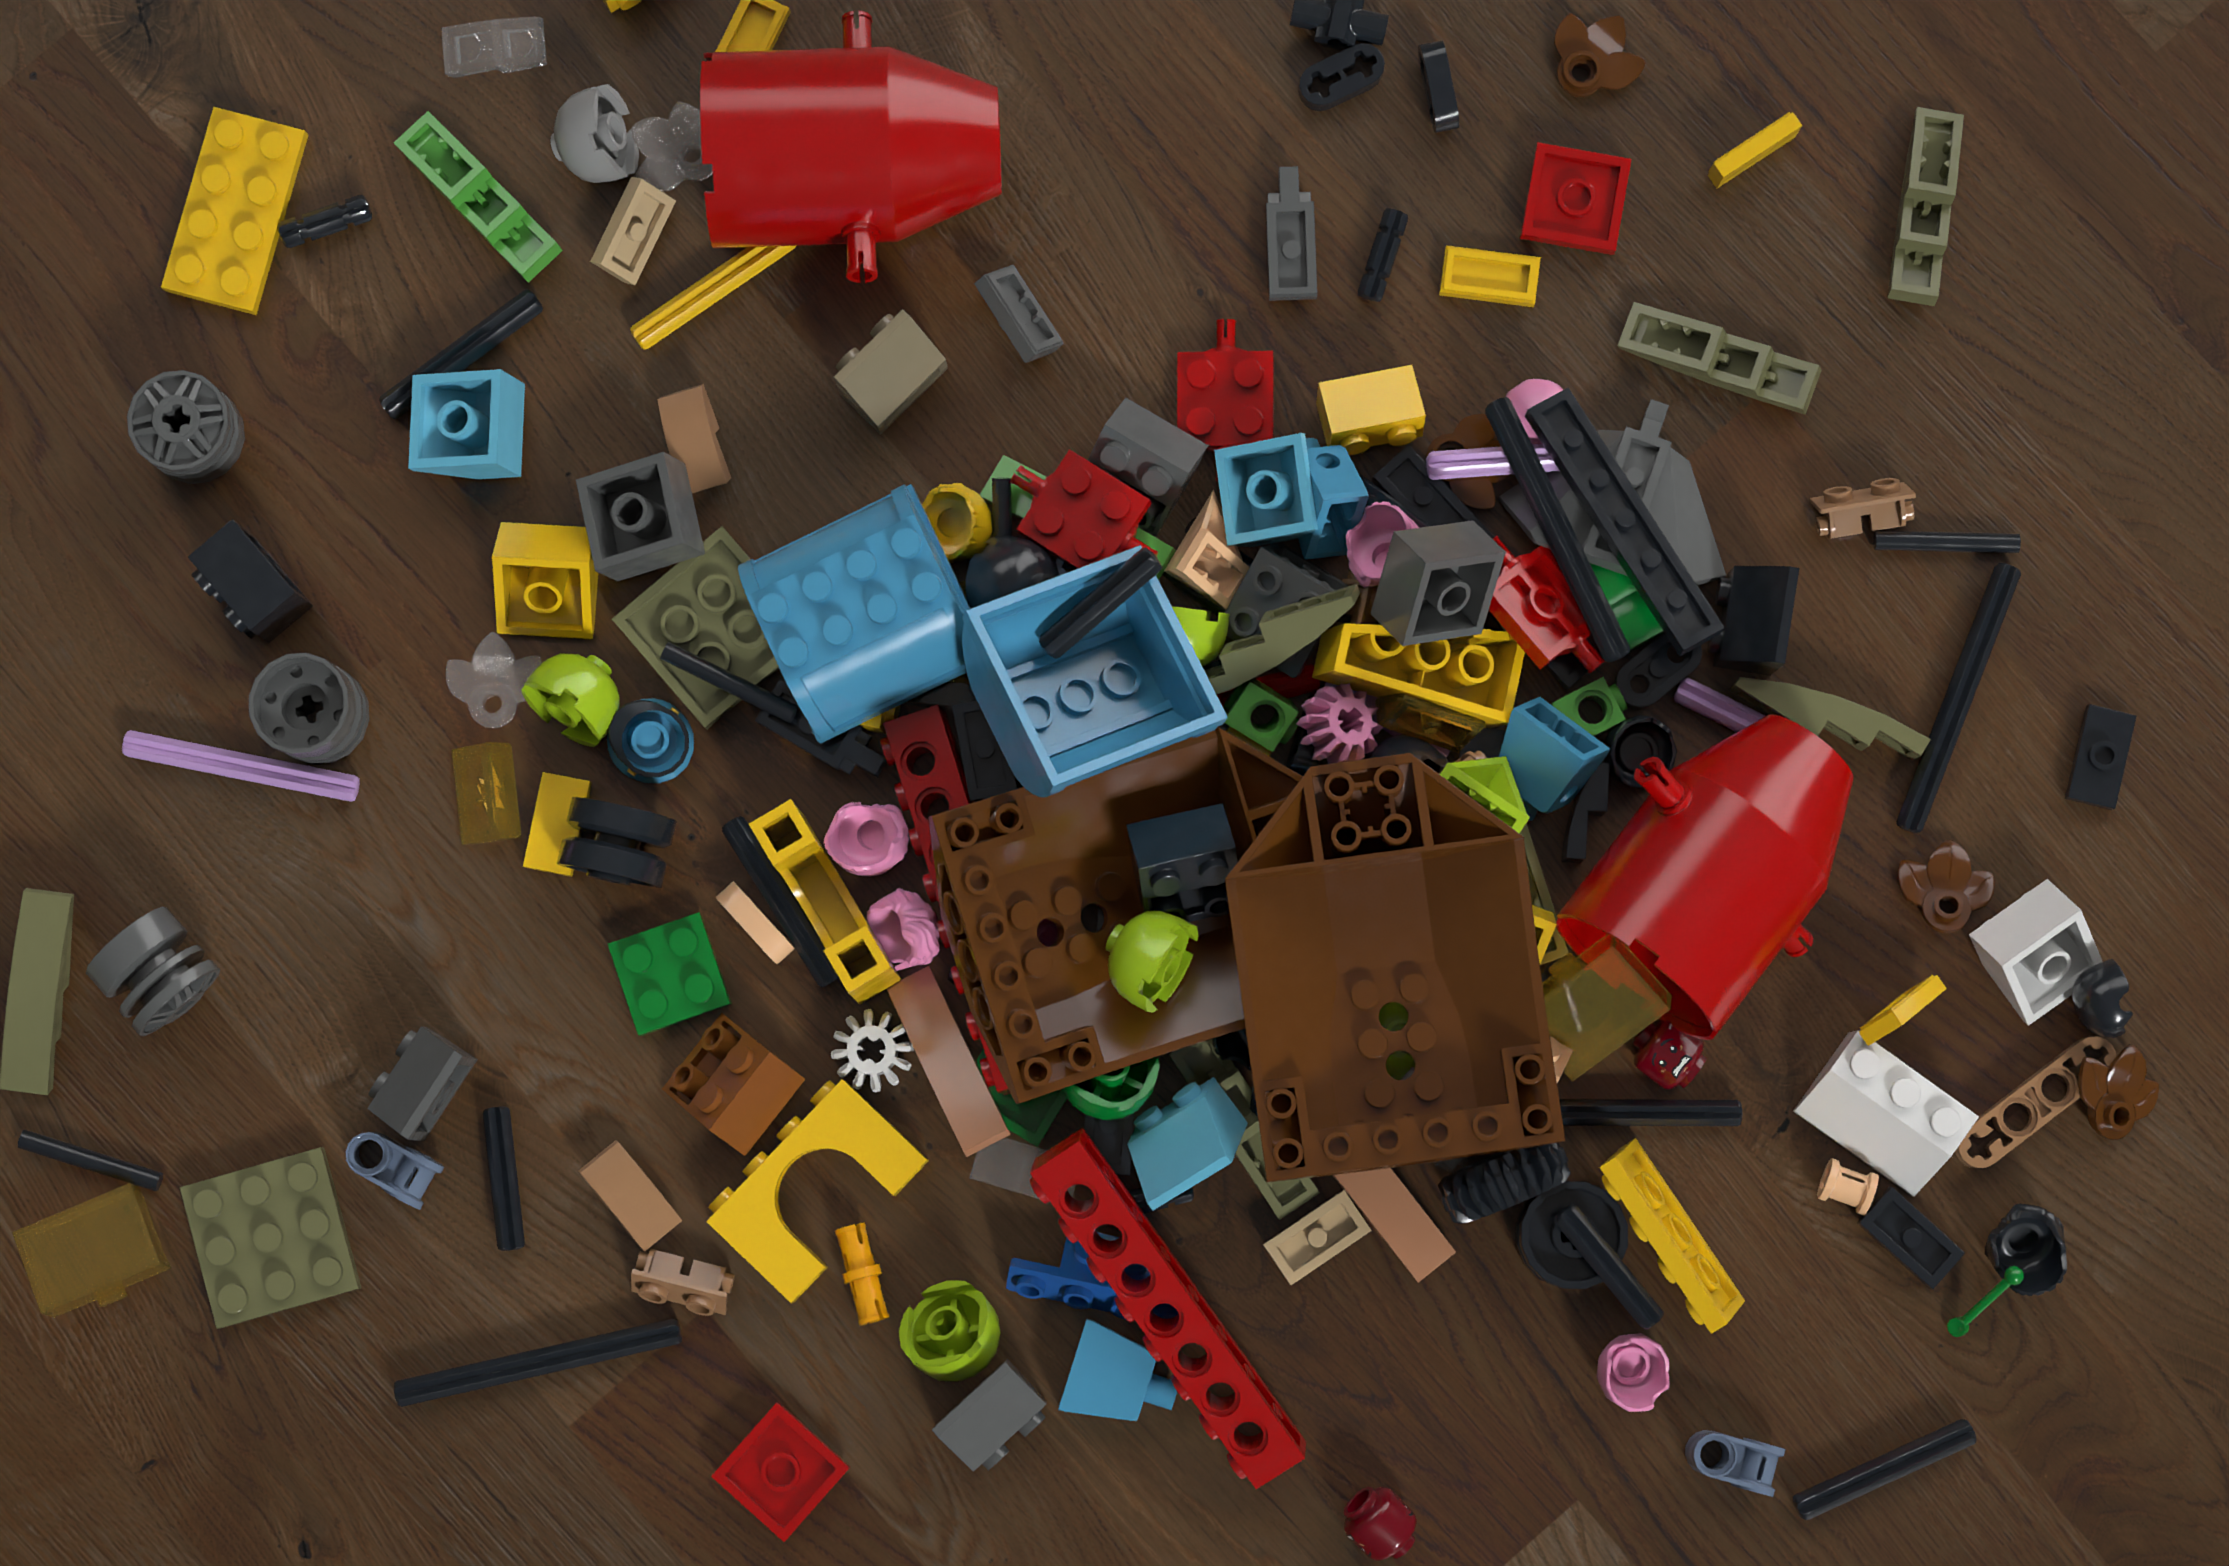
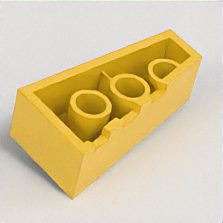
M1344 623L1329 628L1321 634L1312 678L1335 685L1350 684L1351 689L1354 691L1367 692L1368 695L1470 726L1492 729L1508 724L1515 702L1525 651L1507 631L1483 629L1482 633L1477 635L1402 646L1382 625ZM1403 700H1407V701H1410V702H1414V703H1418V704H1421V705L1429 706V707H1427V708H1431V709H1435V710L1447 712V713H1443V714H1446V715H1449V716H1452V717H1455V718H1451V717H1448V716H1444V715H1440V714H1437V713L1429 712V711H1426L1427 709H1423V708L1415 707V706H1412V705H1408V704H1412V703H1409V702H1406V701H1403Z

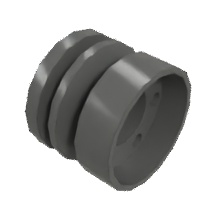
M185 370L163 372L146 381L133 396L127 414L128 434L137 452L171 479L188 484L211 482L227 473L239 459L245 441L244 421L235 403L202 375ZM184 414L190 419L189 425H181L178 432L172 425L173 422L182 421Z
M309 653L286 654L268 663L255 678L249 694V717L257 734L272 748L294 759L312 765L327 764L349 755L363 740L369 723V701L361 684L345 670L335 666L328 660ZM317 703L323 706L324 710L317 713V721L315 722L309 719L308 715L315 712L314 704Z
M163 906L150 911L122 930L102 948L87 966L86 974L106 997L112 998L128 990L131 991L120 1005L119 1012L126 1018L137 1015L133 1020L132 1027L140 1036L153 1033L185 1014L201 999L204 992L213 984L220 973V968L212 960L208 959L199 963L205 953L201 946L194 945L176 953V950L186 938L187 930L169 909Z

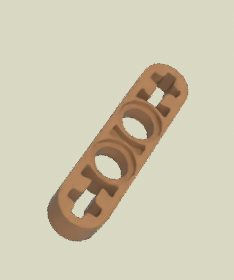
M2098 1036L2085 1037L2073 1043L1979 1116L1955 1150L1958 1160L1970 1168H1987L1996 1163L2080 1098L2078 1081L2075 1075L2063 1066V1063L2068 1060L2070 1068L2076 1067L2086 1057L2083 1049L2087 1047L2089 1050L2100 1049L2103 1055L2098 1061L2109 1067L2116 1058V1051L2113 1045L2106 1039ZM2050 1074L2060 1075L2067 1084L2066 1095L2058 1102L2048 1100L2042 1093V1082ZM2012 1103L2023 1105L2029 1114L2027 1126L2020 1131L2010 1130L2003 1121L2004 1111ZM1992 1119L1996 1131L2008 1139L2007 1143L2002 1145L2000 1138H1994L1984 1147L1985 1152L1988 1154L1985 1158L1980 1155L1970 1157L1967 1153V1150L1971 1147V1142L1968 1138L1970 1135H1973L1975 1138H1982L1992 1132L1993 1129L1986 1125V1122Z

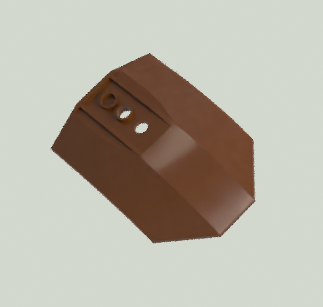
M1217 727L1214 731L1202 736L1190 737L1066 786L1064 790L1048 797H1038L1026 788L1021 787L928 817L941 917L969 1009L1016 1104L1245 1028L1230 913L1221 917H1210L1190 922L1197 926L1198 940L1195 941L1189 938L1185 949L1194 954L1191 963L1172 996L1166 1002L1157 998L1152 1003L1158 1009L1155 1012H1147L1130 1003L1117 992L1111 983L1108 971L1110 952L1106 950L1107 940L1117 925L1125 926L1132 918L1143 913L1130 856L1126 824L1223 803L1236 846L1237 861H1239L1303 776ZM1088 904L1099 906L1104 914L1103 926L1097 932H1089L1081 923V912ZM1043 919L1052 921L1057 928L1056 941L1049 947L1043 945L1037 937V927Z
M1411 753L1311 766L1225 878L1267 1182L1373 1171L1565 1142L1537 948L1524 843L1525 837ZM1388 1003H1399L1408 1013L1407 1024L1398 1031L1385 1029L1379 1021V1012ZM1396 1052L1408 1054L1415 1064L1414 1073L1405 1080L1392 1078L1386 1070L1388 1057Z

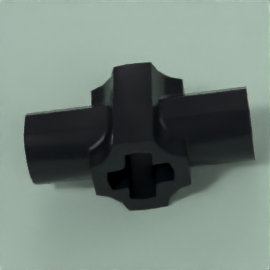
M1294 0L1289 25L1316 31L1314 41L1321 43L1324 47L1342 50L1355 46L1356 40L1382 46L1389 15L1363 10L1364 0Z

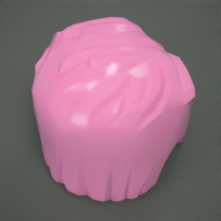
M1374 502L1372 505L1365 507L1361 521L1353 529L1348 530L1345 536L1349 568L1359 584L1364 588L1379 585L1393 532L1419 528L1399 507L1391 505L1389 502Z
M851 802L845 804L836 812L825 835L824 843L828 854L847 872L871 877L886 873L904 858L905 853L908 851L909 832L902 811L896 805L874 804L870 806L862 805L861 802Z
M897 888L896 891L881 898L869 907L866 915L868 924L891 963H901L894 967L896 971L916 965L929 964L933 957L938 955L940 947L938 939L940 934L936 922L938 920L937 915L932 907L925 903L917 893Z

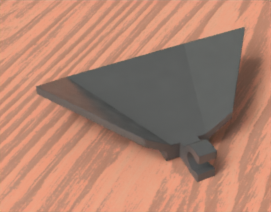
M1651 399L1639 431L1626 426L1624 431L1597 430V432L1696 585L1717 581L1720 577L1725 578L1726 573L1690 461L1670 447L1672 442L1658 437L1669 405ZM1546 472L1589 563L1627 576L1561 472ZM1518 483L1500 495L1498 501L1534 544L1551 549L1520 484Z

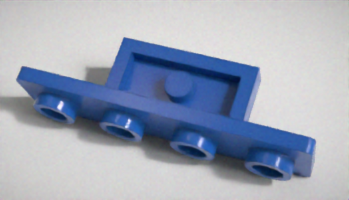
M1098 1233V1235L1101 1238L1109 1241L1120 1238L1112 1235ZM1066 1237L1060 1268L1018 1258L1011 1259L1006 1289L1015 1291L1026 1298H1047L1064 1302L1075 1309L1092 1308L1110 1312L1118 1318L1125 1319L1114 1300L1117 1294L1107 1281L1101 1283L1095 1278L1086 1261L1089 1255L1079 1241L1073 1244ZM1131 1264L1124 1269L1126 1274L1135 1280H1142L1150 1275L1148 1269L1141 1264ZM1162 1303L1153 1308L1154 1313L1162 1319H1171L1178 1315V1311L1170 1304Z

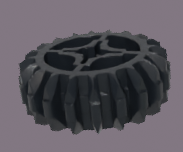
M1559 1143L1498 1152L1443 1177L1438 1184L1441 1193L1440 1199L1445 1211L1449 1212L1454 1223L1463 1224L1475 1221L1536 1197L1565 1182L1571 1173L1567 1164L1568 1158Z

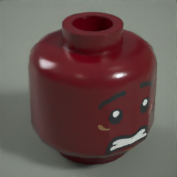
M1649 1020L1632 1041V1044L1639 1048L1634 1056L1635 1067L1664 1089H1672L1677 1085L1685 1088L1698 1074L1707 1060V1057L1702 1054L1704 1041L1677 1030L1669 1020L1660 1021L1657 1025Z
M1366 1487L1356 1493L1347 1503L1343 1512L1346 1517L1344 1522L1345 1533L1370 1559L1381 1561L1391 1556L1394 1559H1398L1411 1549L1415 1542L1413 1533L1416 1528L1417 1519L1414 1512L1393 1490L1386 1487L1375 1489Z

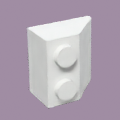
M2048 879L2025 893L2017 901L1969 934L1982 965L2028 1026L2073 994V985L2079 974L2103 962L2081 909Z

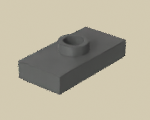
M1014 265L985 274L974 283L996 317L999 326L1005 331L1025 363L1054 353L1064 344Z

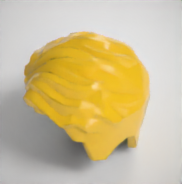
M962 483L940 484L938 488L929 491L922 505L949 563L970 559L975 553L980 554L988 544L984 542L991 538L993 532L991 512L985 500L977 492L964 486Z

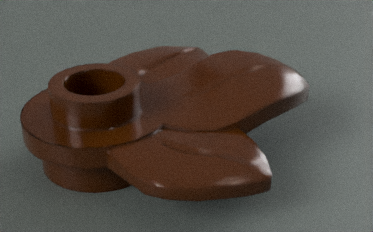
M1569 13L1559 24L1554 37V45L1561 58L1557 68V80L1566 93L1575 97H1586L1595 93L1599 88L1620 90L1629 86L1642 73L1646 64L1645 60L1635 54L1623 52L1626 32L1622 16L1618 15L1600 19L1587 28L1582 20L1576 15ZM1577 67L1584 68L1588 72L1589 78L1585 81H1577L1572 76V70Z
M1473 414L1463 418L1452 434H1443L1435 438L1427 449L1426 458L1432 451L1501 447L1498 441L1493 440L1495 432L1486 414ZM1512 474L1441 480L1448 482L1450 490L1464 505L1484 510L1495 506V493L1492 484L1503 481Z
M1953 840L1941 843L1929 858L1928 865L1912 860H1901L1898 867V882L1904 898L1913 905L1922 908L1925 922L1937 932L1954 933L1961 930L1967 924L1971 912L1986 907L1994 894V874L1988 871H1972L1971 861L1967 852ZM1939 903H1951L1955 907L1956 912L1952 914L1944 913L1940 909Z
M2128 1044L2109 1067L2090 1057H2084L2080 1066L2078 1083L2080 1098L2089 1107L2088 1121L2090 1126L2098 1135L2105 1139L2118 1140L2125 1137L2133 1128L2136 1120L2148 1116L2158 1099L2159 1083L2145 1079L2147 1073L2146 1061L2134 1044ZM2116 1111V1116H2115V1120H2114V1119H2113V1115H2114V1112Z

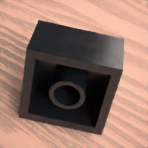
M233 519L188 556L189 560L197 568L191 576L209 596L213 595L219 603L225 601L228 604L222 612L241 633L244 632L250 639L258 635L270 643L313 607L257 539Z

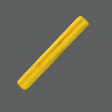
M797 245L745 248L635 323L630 329L631 334L641 348L649 349L788 254Z

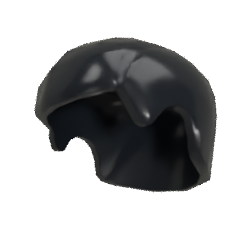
M1638 715L1627 718L1608 732L1605 745L1610 750L1604 758V762L1609 763V772L1617 781L1635 789H1644L1634 778L1636 768L1640 769L1647 777L1650 776L1641 767L1640 763L1650 757H1658L1668 770L1673 769L1677 748L1671 729L1650 716Z
M2114 959L2105 960L2079 974L2074 982L2072 994L2074 1009L2080 1022L2090 1032L2108 1038H2115L2125 1034L2124 1026L2133 1016L2131 1011H2124L2120 1008V999L2129 991V983L2121 967Z

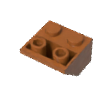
M721 1013L712 1026L704 1032L701 1040L682 1064L674 1070L671 1078L662 1090L709 1131L746 1156L805 1081V1078L734 1021Z

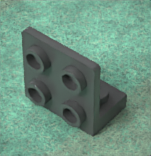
M1281 542L1263 546L1258 551L1225 612L1230 614L1227 636L1237 641L1260 634L1262 632L1259 622L1266 611L1342 589L1349 585L1308 559H1304L1303 556ZM1321 635L1277 665L1276 668L1292 678L1300 676Z

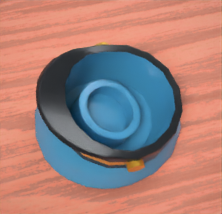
M655 698L640 699L623 705L614 714L607 735L608 751L615 766L626 776L643 783L659 784L674 779L688 766L694 752V733L689 721L671 703Z

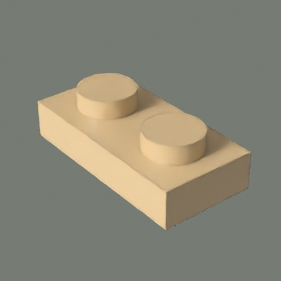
M631 177L590 262L622 282L636 285L676 200L645 180Z
M1342 1190L1264 1243L1263 1246L1288 1283L1292 1285L1372 1230L1345 1190Z

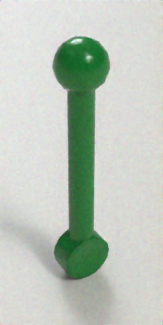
M2016 1266L2007 1268L2004 1273V1279L1962 1317H1955L1948 1322V1332L1954 1337H1961L1967 1334L1971 1321L2008 1287L2022 1282L2024 1279L2022 1269Z

